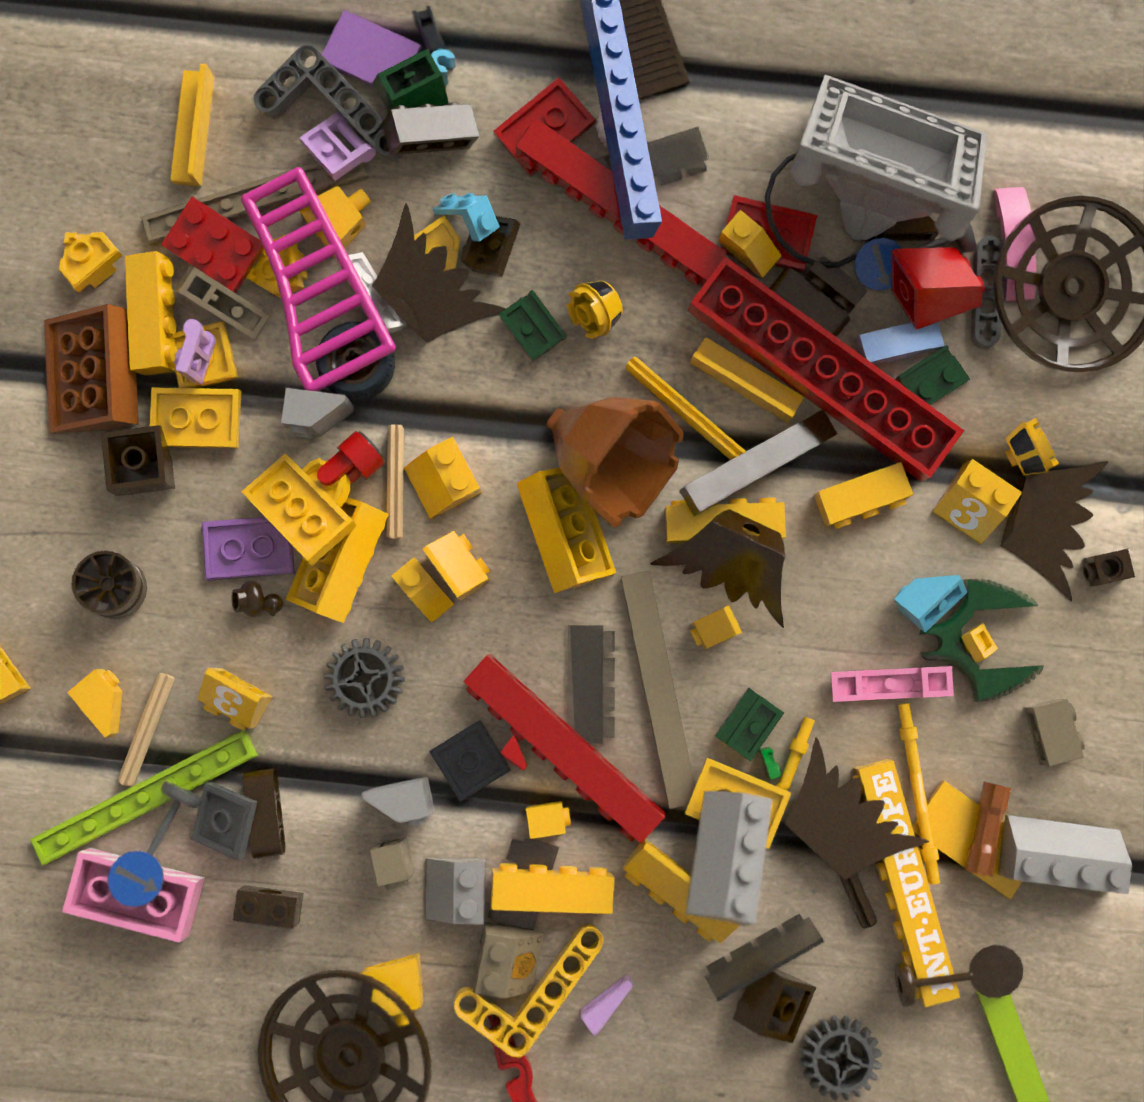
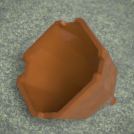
M609 397L566 411L558 408L547 421V428L553 432L559 468L582 499L614 528L622 525L621 519L631 516L637 519L644 516L678 468L679 459L674 456L676 442H682L684 432L664 407L656 401Z

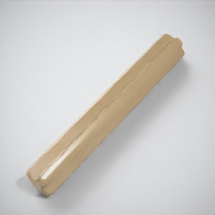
M397 424L387 427V513L389 515L387 517L386 536L391 540L403 538L404 428L402 425Z
M159 673L157 675L117 779L118 783L124 786L131 787L136 782L175 680L169 674Z

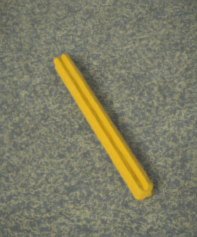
M633 357L628 361L625 366L626 371L727 458L732 460L746 452L641 360Z

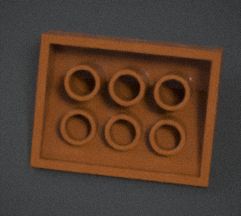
M105 304L44 320L49 433L60 434L111 430L139 425L136 372L130 370L127 309Z

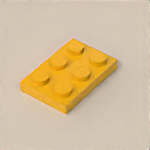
M151 388L150 426L160 425L162 427L168 447L239 449L241 391L239 389Z
M706 758L684 813L700 820L704 791L739 792L772 799L766 842V848L769 849L791 792Z

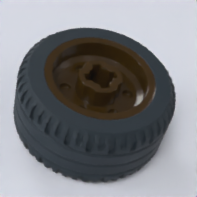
M345 322L335 326L324 335L319 345L362 322ZM373 330L317 359L316 367L319 376L321 377L382 345L375 331ZM394 353L327 386L328 389L334 394L346 395L350 401H365L376 397L385 390L394 375Z

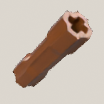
M983 781L979 799V815L964 870L992 877L997 857V841L1003 814L1007 810L1011 788Z

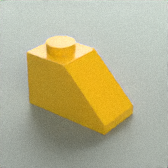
M741 210L721 231L718 243L761 279L781 258V254L764 229Z
M415 557L391 575L431 623L455 605Z
M729 605L692 622L691 624L694 629L690 630L697 646L702 644L703 649L710 648L742 633Z
M94 669L67 693L104 738L115 737L119 733L123 691L118 686L120 683L118 678L110 670Z

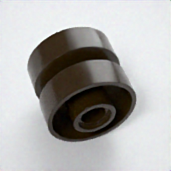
M97 551L83 558L76 566L72 576V590L76 600L87 610L105 618L120 619L133 614L140 608L146 597L147 582L142 570L121 554L113 551Z

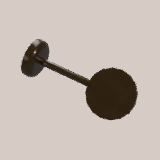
M992 945L981 949L974 955L969 964V972L914 979L912 970L906 963H896L895 980L902 1006L911 1007L916 1003V987L970 980L972 986L986 997L1001 998L1007 996L1018 988L1023 979L1024 968L1021 959L1012 949L1003 945Z

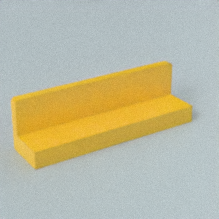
M200 63L199 71L183 70L170 178L173 184L202 187L214 76L207 64Z
M707 337L704 338L698 350L695 351L691 358L690 364L786 423H789L804 399L802 395Z

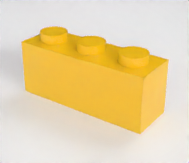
M901 462L820 490L814 494L825 527L834 525L835 530L852 524L851 518L859 515L862 516L863 520L880 514L879 508L889 506L890 510L904 506L907 504L905 499L913 496Z

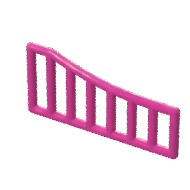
M297 167L242 195L241 202L258 234L277 281L285 312L292 366L304 389L318 392L393 353L396 346L304 170ZM297 182L303 193L302 196L261 216L255 202ZM308 206L310 207L316 218L315 221L273 241L267 227ZM320 231L324 233L329 245L286 267L283 266L279 252ZM334 255L336 256L342 270L292 295L288 281L289 278ZM347 280L349 281L355 295L298 324L296 306ZM360 305L362 306L368 318L367 321L302 354L300 336ZM373 330L375 331L382 345L315 380L312 379L306 365Z

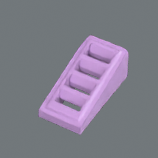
M629 975L623 976L581 1009V1019L594 1036L599 1033L633 987L632 979Z

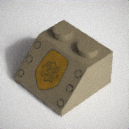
M485 923L473 979L475 994L508 998L530 993L534 986L544 932Z

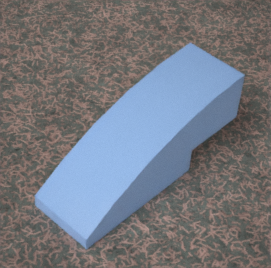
M938 322L918 330L914 328L912 323L861 334L855 340L859 354L874 365L886 361L888 363L945 346Z

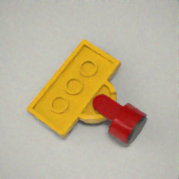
M361 431L353 432L337 447L338 452L328 461L317 458L310 461L303 469L285 453L241 491L311 566L357 526L341 509L350 493V484L360 477L364 480L369 479L385 464V458L382 453Z

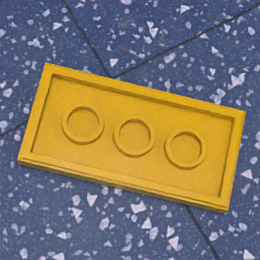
M942 780L927 801L934 846H937L938 850L965 868L968 850L974 838L980 807L979 804ZM916 818L912 823L914 833L920 836ZM1002 821L996 846L997 857L992 877L971 873L1006 898L1011 899L1023 881L1012 880L998 875L1004 822Z

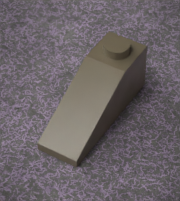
M191 265L175 288L182 295L254 340L270 316Z

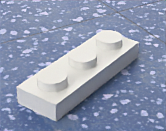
M363 252L348 255L388 332L392 333L402 330L407 323L372 287L377 275Z

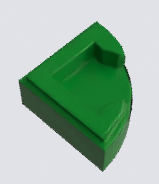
M769 746L759 749L766 777L770 780L781 777L779 765L775 762L773 750Z

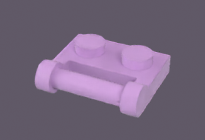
M340 112L333 114L300 137L303 147L334 181L360 163L371 161L376 155L375 148L360 138L347 124L348 120ZM332 132H340L356 150L350 152Z
M190 319L183 325L186 338L182 349L180 348L176 353L175 370L191 382L202 385L216 340L210 332L203 330L200 322Z

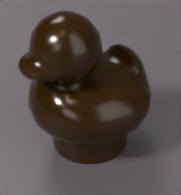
M256 581L245 582L240 589H233L231 594L234 611L236 613L244 612L249 617H258L264 610L271 616H274L283 607V599L278 594H268L264 598L261 585Z

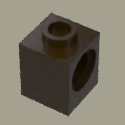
M1128 549L1083 558L1085 563L1083 565V574L1085 579L1089 581L1090 587L1135 577ZM1104 561L1111 567V572L1108 576L1102 571Z

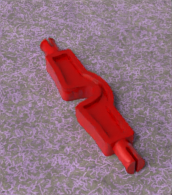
M493 1014L488 1015L491 1025L489 1028L497 1027L500 1023V1018L495 1014L494 1016ZM511 1035L508 1043L513 1047H517L514 1037ZM492 1042L498 1068L505 1070L515 1067L520 1071L518 1076L506 1082V1090L512 1102H537L532 1089L533 1071L527 1056L513 1057Z

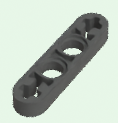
M986 236L976 245L973 272L976 276L981 277V273L984 271H989L994 275L996 265L993 263H997L999 252L1003 246L999 238ZM989 244L990 249L995 250V252L990 256L989 264L981 265L988 260V252L983 251V249ZM1002 277V280H1001V289H1002V290H1003V277ZM985 284L982 300H990L994 304V311L987 314L980 307L972 309L971 324L972 342L981 349L992 347L1001 336V321L995 305L993 285ZM993 319L994 322L991 321L987 324V332L992 334V337L985 341V337L979 333L985 329V321Z

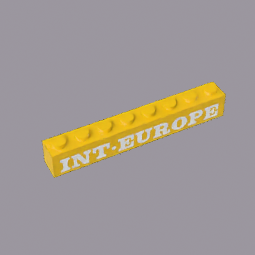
M884 759L853 768L855 775L851 776V779L860 778L862 801H885L877 824L895 821L899 824L891 834L915 836L894 760ZM918 846L880 860V863H876V869L880 880H885L888 892L884 893V898L889 911L893 910L896 922H892L893 930L897 940H902L904 951L900 952L902 962L911 968L914 979L954 974ZM956 982L916 987L917 999L925 1007L961 998Z

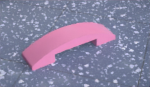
M1024 187L994 190L996 218H1000L1003 244L1017 223L1031 212ZM1030 224L1013 241L1006 255L1005 265L1018 269L1025 251L1035 241ZM1036 252L1032 256L1026 271L1036 273ZM1003 278L1004 302L1016 301L1015 281ZM1024 283L1025 301L1034 300L1036 286Z
M952 666L831 672L833 702L954 696Z

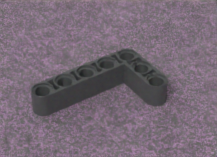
M302 45L254 94L253 100L256 108L268 118L275 119L282 116L314 84L383 158L388 161H396L402 156L390 155V151H383V145L387 141L382 125L383 119L312 45ZM315 56V64L311 67H305L306 59ZM294 76L296 78L295 84L290 88H285L286 79ZM329 77H336V83L333 87L328 89L324 87L325 81ZM269 97H275L274 105L271 108H265V101ZM356 98V104L353 108L344 109V103L347 99ZM376 119L373 129L364 130L363 126L366 120Z

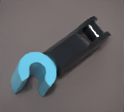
M426 6V10L420 12L413 10L412 16L426 49L428 48L440 70L444 85H447L448 74L446 67L448 69L456 68L455 56L446 49L430 6ZM430 21L429 25L422 27V23Z

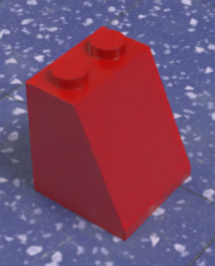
M956 247L900 248L892 250L891 291L916 330L981 306L982 293L985 291L983 280L980 276L974 274L968 258L963 257Z

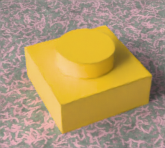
M984 623L973 627L961 636L966 651L972 656L975 663L986 659L998 649Z

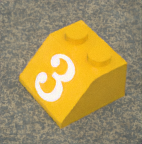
M972 459L962 465L931 512L977 543L982 544L1007 516L1022 492Z
M208 668L205 672L197 700L205 704L203 709L216 716L222 713L231 718L229 720L231 725L245 730L246 727L249 729L256 728L273 696L223 668Z

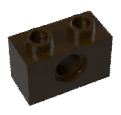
M244 885L237 890L233 921L293 929L300 922L304 893Z

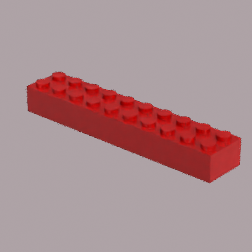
M726 256L689 305L687 311L893 462L896 464L901 462L904 470L921 482L931 478L965 431Z

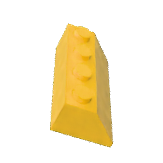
M560 468L539 471L516 483L554 594L616 574L596 512L582 499Z
M347 498L341 509L357 526L313 566L304 557L302 558L285 599L341 623H344L346 616L351 610L352 602L363 581V575L369 561L373 557L375 546L385 528V522L389 515L352 498Z
M647 839L637 845L622 865L623 869L627 872L624 875L626 879L637 887L642 883L651 891L648 895L660 905L667 902L674 908L673 915L685 924L690 920L698 926L696 932L708 942L715 939L721 944L740 926L738 924L685 914L691 873Z

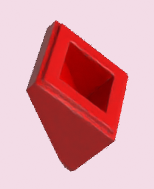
M513 735L500 753L519 769L525 770L527 768L526 760L517 738Z

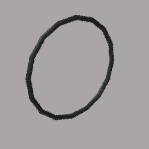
M795 153L786 157L771 174L765 193L766 218L777 242L794 258L813 265L816 262L815 260L798 254L782 239L772 219L770 195L776 176L790 161L795 159L797 154ZM856 254L839 262L820 263L825 267H841L854 261Z

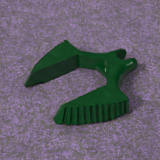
M963 579L967 593L963 596L962 602L955 612L944 622L934 624L928 631L923 632L920 630L919 635L930 634L938 639L936 650L921 652V655L928 661L947 662L962 672L970 682L974 702L996 700V698H1002V695L1006 696L1008 693H1012L1013 690L1023 687L1024 683H1030V679L1034 680L1036 674L1040 675L1044 665L979 669V665L963 651L962 628L974 615V611L1038 607V604L1033 598L1029 599V595L1026 593L1023 595L1022 591H1016L1014 588H1009V586H1004L1001 583L998 584L995 581H986L985 579Z

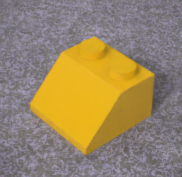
M453 436L427 449L404 467L430 519L482 493Z
M452 531L425 546L423 551L456 597L462 601L490 581L486 575L490 570L481 557L475 560L469 551L474 547L466 536L462 534L458 537L455 531Z

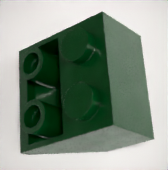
M428 48L378 73L372 82L388 113L397 106L418 108L424 104L444 106L449 103L442 74Z

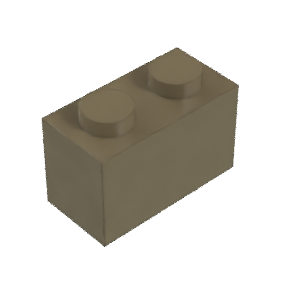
M1055 699L1024 707L1040 765L1053 766L1084 758L1082 752L1085 748L1084 740L1076 730L1074 723L1077 718L1073 705L1069 704L1068 699Z
M407 837L378 843L370 850L377 887L386 885V889L390 890L405 885V882H408V879L414 873Z

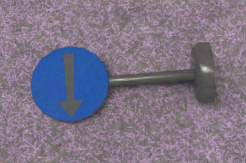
M969 223L961 238L949 240L942 237L915 248H936L956 240L961 251L970 253L976 250V240L972 226ZM886 238L872 239L865 243L857 252L854 261L855 274L859 281L867 288L874 290L891 288L892 250L900 249L901 246L893 240Z
M168 781L164 782L161 791L167 797L173 799L174 802L147 852H127L120 856L111 866L108 875L109 890L117 901L123 905L135 907L143 906L155 899L161 891L164 874L161 864L153 855L179 806L183 804L191 808H197L203 798Z

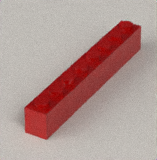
M535 118L516 145L515 155L518 156L517 160L528 169H532V167L542 173L541 177L553 186L558 184L566 190L565 194L570 199L578 203L581 200L589 206V211L600 219L605 217L613 223L612 226L617 232L624 235L612 171ZM659 205L662 223L654 237L636 239V244L646 252H651L652 250L661 257L660 261L671 269L676 267L685 273L683 275L684 278L693 285L698 286L700 284L703 286L727 252Z
M491 653L486 655L463 681L467 685L465 690L477 701L483 699L489 705L487 710L499 721L502 718L511 725L509 730L519 740L523 741L524 738L533 745L531 750L543 761L546 758L555 765L553 768L555 773L565 781L569 778L577 785L575 789L577 793L587 801L592 799L600 806L597 809L599 813L608 821L614 819L622 826L619 830L630 841L633 842L636 839L641 844L665 818V812Z

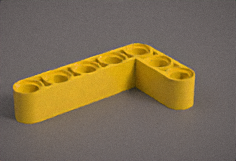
M585 923L580 925L513 1017L484 995L475 994L472 987H463L456 992L454 997L456 1014L507 1054L513 1057L525 1055L603 946L602 933L592 924ZM588 931L594 932L596 934L595 943L591 946H583L581 944L582 935ZM570 956L576 957L578 959L577 968L573 971L564 970V960ZM550 982H557L561 985L559 993L555 996H548L544 993L546 985ZM471 996L476 1000V1005L470 1010H464L459 1006V1002L463 997ZM533 1007H538L543 1011L541 1018L537 1021H530L526 1018L528 1010ZM495 1014L500 1018V1023L497 1027L488 1028L483 1024L484 1019L488 1015ZM520 1033L524 1036V1041L520 1046L513 1047L508 1043V1039L512 1034Z

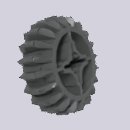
M369 638L363 639L362 647H360L357 639H353L352 650L346 644L341 645V649L344 652L343 656L338 652H333L332 656L338 660L337 664L327 662L326 666L334 669L333 674H324V679H333V684L325 686L326 691L335 689L336 693L330 697L331 702L341 698L342 701L337 708L343 710L349 705V716H354L358 708L360 718L366 717L367 709H369L372 717H376L378 715L377 706L383 712L388 711V706L385 703L386 700L391 704H396L397 700L391 695L392 692L402 694L403 689L395 687V683L405 682V677H396V672L404 670V666L397 665L394 667L393 663L399 659V656L397 654L392 655L390 658L387 656L392 649L390 646H386L380 651L381 641L376 640L372 648H370ZM363 653H370L378 657L384 663L385 668L371 669L367 664V660L364 659ZM354 657V673L342 680L345 665ZM362 670L369 674L378 673L377 676L371 677V681H368L369 684L367 686L363 682L351 683L352 680L358 679V675H361L360 672ZM388 676L385 691L375 700V683L379 679ZM358 687L362 695L365 696L366 703L352 699L344 688Z
M832 1015L831 1024L828 1025L825 1019L822 1018L820 1019L822 1028L818 1030L816 1026L812 1025L810 1029L814 1036L804 1035L803 1040L809 1046L799 1048L800 1053L806 1056L799 1060L800 1065L806 1068L802 1072L805 1079H811L809 1084L812 1089L819 1087V1093L823 1097L830 1092L832 1100L836 1101L841 1093L844 1100L849 1101L850 1092L852 1091L856 1097H860V1087L863 1086L868 1091L871 1089L867 1082L868 1079L878 1080V1076L872 1071L882 1067V1064L875 1060L882 1056V1052L874 1048L877 1046L878 1040L875 1037H870L871 1030L868 1027L861 1029L862 1023L857 1019L851 1024L850 1018L845 1015L840 1024L837 1016ZM836 1036L835 1042L831 1046H822L828 1039ZM849 1036L860 1041L863 1057L850 1051ZM843 1052L846 1056L845 1060L841 1059L842 1062L837 1063L834 1059L835 1056H839V1053ZM817 1058L823 1059L825 1063L831 1065L832 1079L825 1077L819 1072ZM858 1069L854 1075L845 1079L849 1070Z

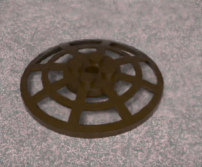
M1078 195L1063 197L1045 203L1031 211L1017 223L1007 236L999 252L993 288L995 305L1000 321L1008 336L1023 353L1045 367L1062 372L1080 373L1112 366L1128 357L1143 343L1144 317L1138 329L1123 346L1111 333L1122 321L1129 303L1144 305V293L1132 291L1131 271L1125 257L1140 246L1144 252V225L1130 211L1115 202L1095 196ZM1064 207H1084L1079 225H1064L1046 232L1040 218L1041 215ZM1096 210L1103 211L1119 220L1130 230L1134 237L1118 246L1107 234L1092 228L1091 225ZM1030 224L1036 240L1025 251L1018 269L1004 265L1006 255L1013 241ZM1076 234L1072 251L1058 255L1051 239L1061 235ZM1088 237L1100 242L1110 253L1098 259L1094 255L1085 252ZM1041 248L1048 261L1041 273L1037 274L1026 271L1032 256ZM1114 263H1117L1120 271L1121 289L1109 288V278L1106 269ZM1002 277L1015 281L1016 301L1022 316L1012 325L1007 318L1002 300ZM1071 278L1076 279L1079 283V290L1076 294L1071 293L1068 289V282ZM1024 283L1038 286V295L1041 302L1030 310L1024 297ZM1106 299L1119 301L1114 315L1104 324L1096 313L1102 308ZM1048 312L1053 317L1059 319L1058 334L1054 335L1048 332L1036 320ZM1085 319L1095 332L1082 338H1069L1071 321ZM1029 326L1041 338L1056 344V361L1049 360L1031 350L1023 343L1018 334ZM1102 340L1112 352L1107 357L1090 363L1068 364L1069 347L1086 346Z
M329 970L306 976L288 987L275 1000L262 1024L258 1042V1065L261 1081L270 1102H288L284 1094L298 1086L301 1087L302 1091L312 1102H343L345 1094H358L361 1092L365 1102H379L372 1085L378 1080L380 1075L395 1082V1086L389 1095L380 1102H395L403 1088L418 1097L416 1102H425L431 1082V1056L423 1028L412 1009L396 992L368 975L354 971ZM329 978H347L362 982L360 996L345 993L326 996L316 982ZM306 988L315 1002L301 1014L295 1026L277 1022L287 1002L298 991ZM374 989L380 991L393 1001L406 1016L409 1023L398 1027L389 1013L372 1001ZM332 1004H357L355 1019H340ZM321 1010L329 1025L320 1034L305 1030L304 1028L310 1018L317 1011ZM371 1010L388 1025L390 1031L378 1035L367 1025L369 1011ZM273 1034L291 1038L290 1061L294 1075L280 1082L276 1078L272 1061ZM416 1035L420 1044L424 1063L422 1084L408 1076L409 1055L405 1038ZM301 1042L314 1046V1065L303 1069L301 1062ZM394 1042H397L399 1049V1070L385 1063L384 1047ZM343 1050H349L354 1054L355 1063L345 1060ZM319 1076L328 1087L333 1089L330 1101L318 1093L310 1083V1080Z

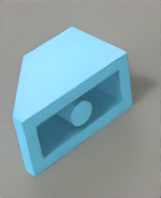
M958 575L918 578L901 588L894 601L901 614L923 632H926L967 593L962 578Z

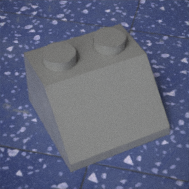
M286 388L281 424L289 430V433L295 434V438L312 440V436L321 437L353 413L354 405L346 395Z
M428 776L371 788L362 793L363 800L398 823L407 821L408 827L426 823L429 820V816L435 812Z
M427 858L426 919L450 924H484L486 919V858Z

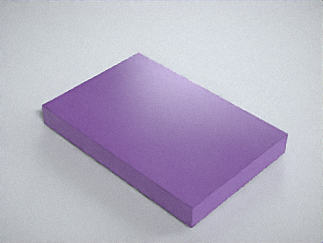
M344 10L322 55L337 71L375 88L372 82L378 73L414 56L422 49L420 44Z
M265 517L202 522L206 581L295 574L293 546Z

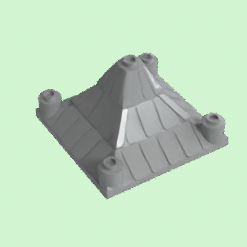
M824 75L790 174L797 184L808 187L811 184H817L822 173H826V179L841 201L840 208L844 230L854 240L871 239L891 228L898 221L931 216L932 212L939 213L935 223L939 235L943 238L954 240L955 238L963 237L970 221L974 220L979 210L987 133Z

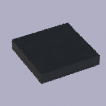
M481 720L429 751L460 802L511 771Z

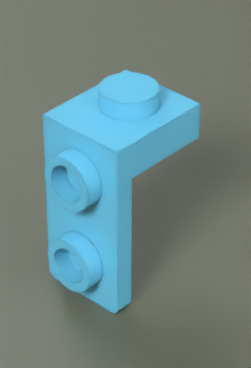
M455 193L449 194L441 198L440 204L432 209L434 215H462L473 241H481L500 227L487 195L474 196L473 193H468L463 196H456Z

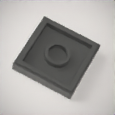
M213 782L204 783L201 796L203 800L198 808L191 840L233 859H244L258 801Z

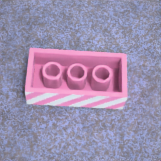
M93 848L78 853L62 912L176 942H181L189 937L205 877L162 866L164 882L159 894L154 900L143 906L130 907L117 901L109 890L108 875L111 866L120 855Z

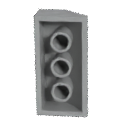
M704 791L685 914L742 926L755 924L772 799L739 792Z
M1005 815L998 875L1018 881L1129 894L1132 863L1120 830Z

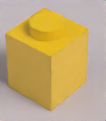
M562 801L526 807L530 839L566 834V826L571 825L569 807L563 808Z

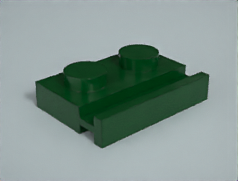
M533 290L499 313L500 319L532 362H535L559 342L567 338L565 332Z
M945 345L897 377L904 387L929 405H932L970 380L957 358L949 351L948 345Z
M747 688L714 736L751 761L784 712L752 689Z

